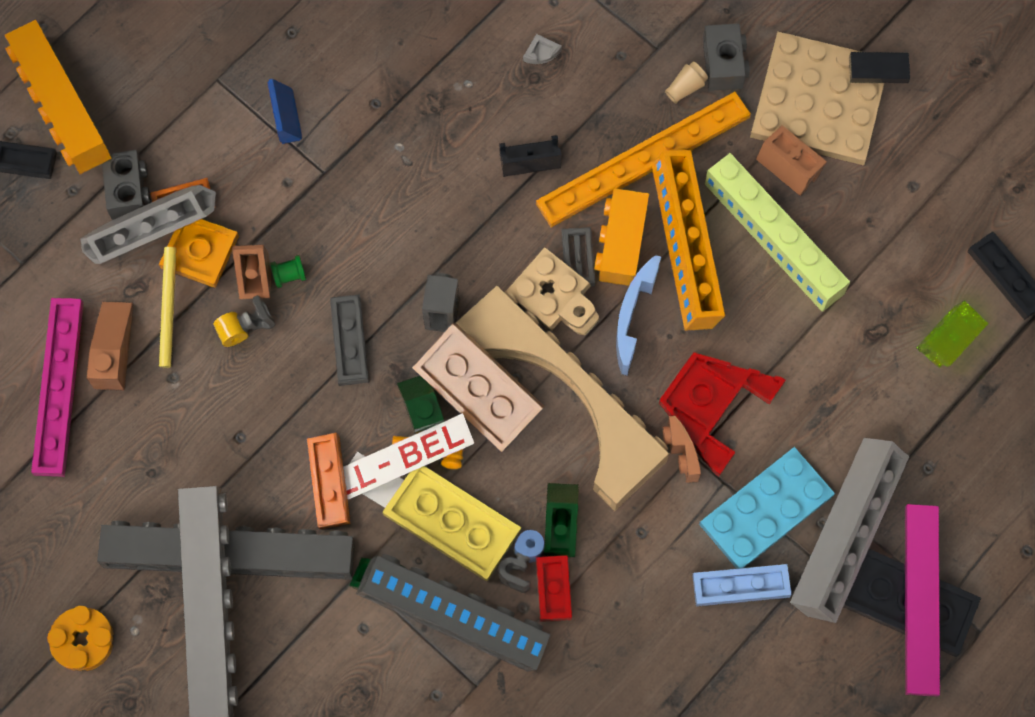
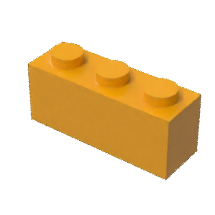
M614 188L612 199L606 198L604 215L609 216L608 225L601 226L599 243H604L603 253L597 252L594 270L600 271L599 281L630 286L636 276L649 198L648 193Z

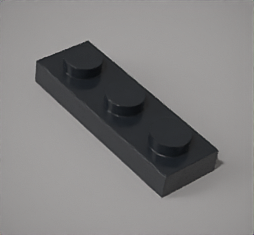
M991 232L972 245L967 252L1021 317L1026 320L1035 313V280L998 236Z

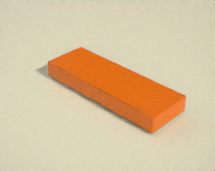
M331 433L308 438L307 445L317 526L323 530L351 524L339 435Z

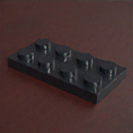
M868 549L843 608L905 634V564ZM939 579L940 650L957 657L960 654L981 597Z

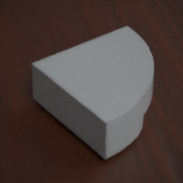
M536 34L523 56V61L530 64L549 62L560 54L562 46Z

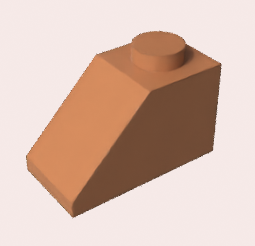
M233 246L232 251L239 299H253L257 295L261 298H270L272 274L269 252L265 246Z

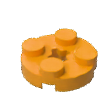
M76 606L74 609L65 611L55 620L48 633L47 641L52 656L63 667L73 671H88L99 667L108 659L113 648L114 633L111 623L102 613L85 606ZM85 631L88 632L89 635L86 637L88 644L85 646L78 644L75 647V635L78 632L81 634Z

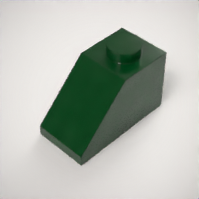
M417 376L397 383L414 434L444 422L434 390L425 379Z
M548 483L544 556L568 555V557H575L578 484Z

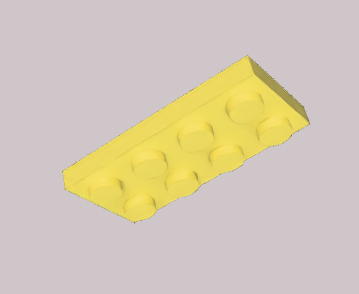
M425 466L407 475L382 512L384 516L485 581L489 580L521 531L520 526Z

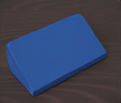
M269 79L267 83L279 140L282 144L300 141L302 133L293 90L281 82Z

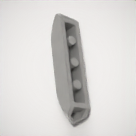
M196 185L158 199L118 217L80 239L82 252L94 264H101L189 225L214 211L216 192L202 185Z

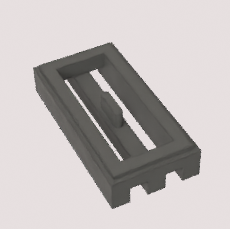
M591 227L562 229L563 262L570 267L568 236L573 235L576 272L582 277L580 235H585L588 277L583 278L590 283L591 287L595 286Z

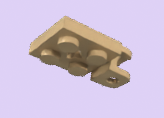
M545 247L507 289L514 295L521 307L526 311H530L537 320L551 331L562 320L565 325L577 334L587 335L599 321V315L594 305L583 296L591 287L590 283ZM545 283H554L552 286L555 290L553 294L548 292L545 295L541 294L543 291L542 286Z

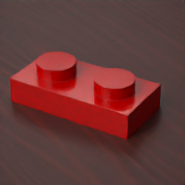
M568 555L536 557L540 622L572 620Z

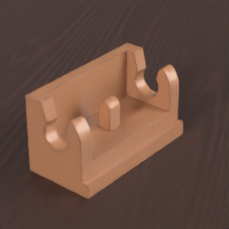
M783 125L764 141L756 158L758 162L800 196L807 190L811 181H816L827 161Z

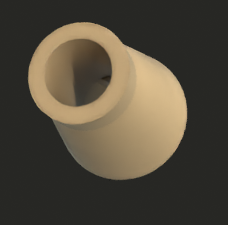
M693 61L690 65L685 64L672 84L665 90V93L677 104L681 99L704 87V82L708 80V76L696 62Z

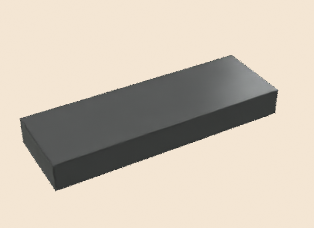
M360 294L331 297L330 304L338 385L369 383Z

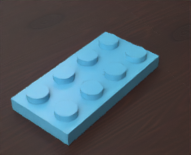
M793 447L700 521L699 525L736 569L745 568L829 501L835 493L799 451Z

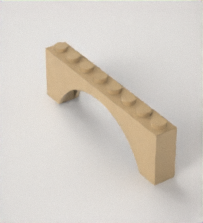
M496 286L462 316L456 324L493 358L516 359L539 366L560 378L578 395L593 420L599 441L600 460L593 490L616 511L667 462L669 456L667 445L659 437L655 436L653 438L645 430L646 425L638 416L633 415L631 417L623 409L625 407L623 402L615 394L609 395L602 388L603 384L595 374H587L580 367L582 365L580 360L572 352L566 353L559 346L560 342L550 331L545 333L538 326L539 321L530 311L524 312L517 305L518 301L508 290L503 292Z

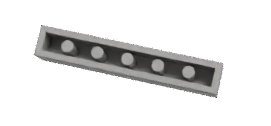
M864 438L856 453L855 459L790 601L792 605L807 617L836 623L909 459V456L893 441Z

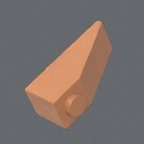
M102 302L90 346L87 379L94 389L125 390L133 303Z

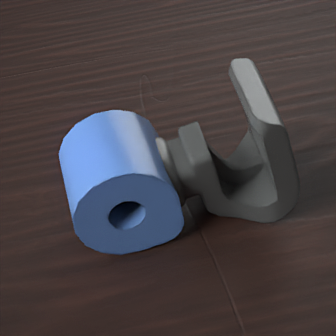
M527 530L520 534L514 548L516 558H506L499 565V577L502 584L521 593H526L530 590L531 583L529 581H524L510 575L509 572L511 570L526 572L527 562H536V557H542L544 539L540 533L534 530Z

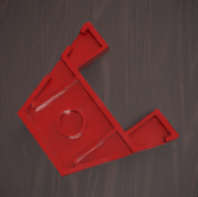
M693 352L660 398L659 404L668 416H676L688 432L695 450L713 473L720 477L734 457L735 451L709 434L742 388H745L770 405L786 379L776 375L772 377L761 374L760 371L751 368L747 370L733 366L730 362Z

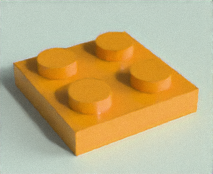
M203 219L175 230L167 246L176 248L175 274L216 288L232 253L233 246H235L239 238L238 232ZM164 254L159 263L161 269H163Z

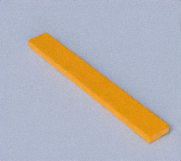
M734 91L536 200V205L552 228L613 194L614 188L622 189L653 172L652 165L663 151L693 150L750 118L751 113Z

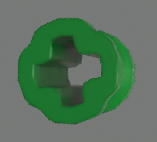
M296 255L292 260L278 264L275 261L270 262L277 288H281L284 283L299 279L302 282L307 281L300 255Z

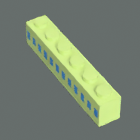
M731 153L708 169L705 185L822 312L845 295L850 281Z

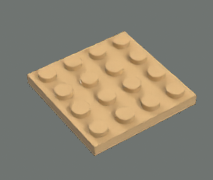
M777 32L750 138L765 141L783 125L819 155L864 165L884 83H850V52L861 51Z

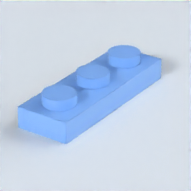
M787 564L698 572L692 575L696 606L791 597Z

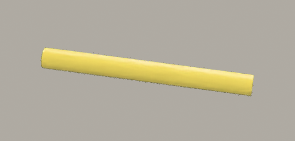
M164 247L159 367L170 368L172 361L176 270L175 247Z

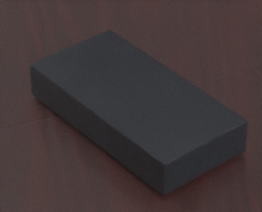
M850 52V83H909V53Z
M0 141V172L51 179L57 157L56 149Z

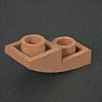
M669 416L667 426L663 427V441L666 445L670 446V454L683 453V455H678L680 474L685 473L686 483L698 482L701 471L693 442L676 416Z

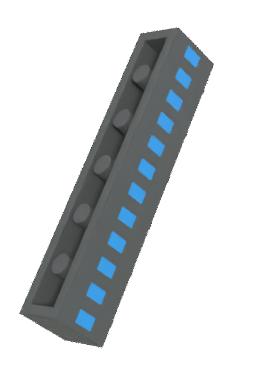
M382 554L381 557L371 558L357 590V595L527 672L537 670L551 635L542 631L543 626L528 619L522 622L513 618L514 612L497 606L496 609L485 605L486 600L478 595L469 593L467 597L457 592L458 587L447 581L440 580L439 583L428 579L429 574L421 569L411 567V570L400 566V560L393 556Z

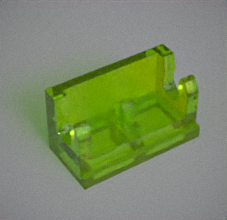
M964 300L952 307L916 349L922 352L937 367L940 368L943 364L949 367L989 323Z

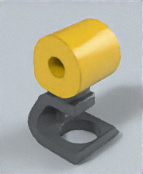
M254 296L252 299L256 308L254 314L246 311L239 316L236 312H229L214 321L213 325L224 347L234 346L249 337L247 334L249 329H272L275 326L265 301L260 296Z

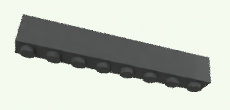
M112 521L111 525H101L97 562L106 569L182 572L180 523L174 524L173 528L161 527V524L154 522H144L142 526H130V523L126 521ZM239 526L236 527V531L229 530V544H224L225 557H230L231 574L352 580L355 541L353 536H348V533L344 531H330L329 535H317V531L309 529L298 530V534L286 533V530L281 528H268L267 532H254L255 529L252 527Z

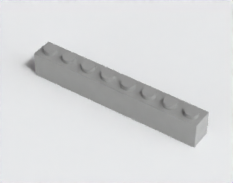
M217 486L178 489L189 717H234L233 706L238 705V691L236 686H232L231 673H236L235 654H230V641L234 640L235 632L233 621H228V608L233 607L232 590L227 589L226 576H231L230 557H225L224 544H229L228 525H223V512L228 510L227 495L222 493L221 488Z

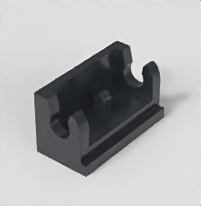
M558 135L551 136L549 141L506 147L505 143H499L503 177L561 168V150L558 148Z

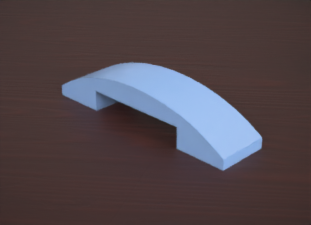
M655 255L640 269L631 282L621 306L616 335V351L621 374L626 376L629 372L637 338L627 336L639 292L652 294L660 267L661 256Z

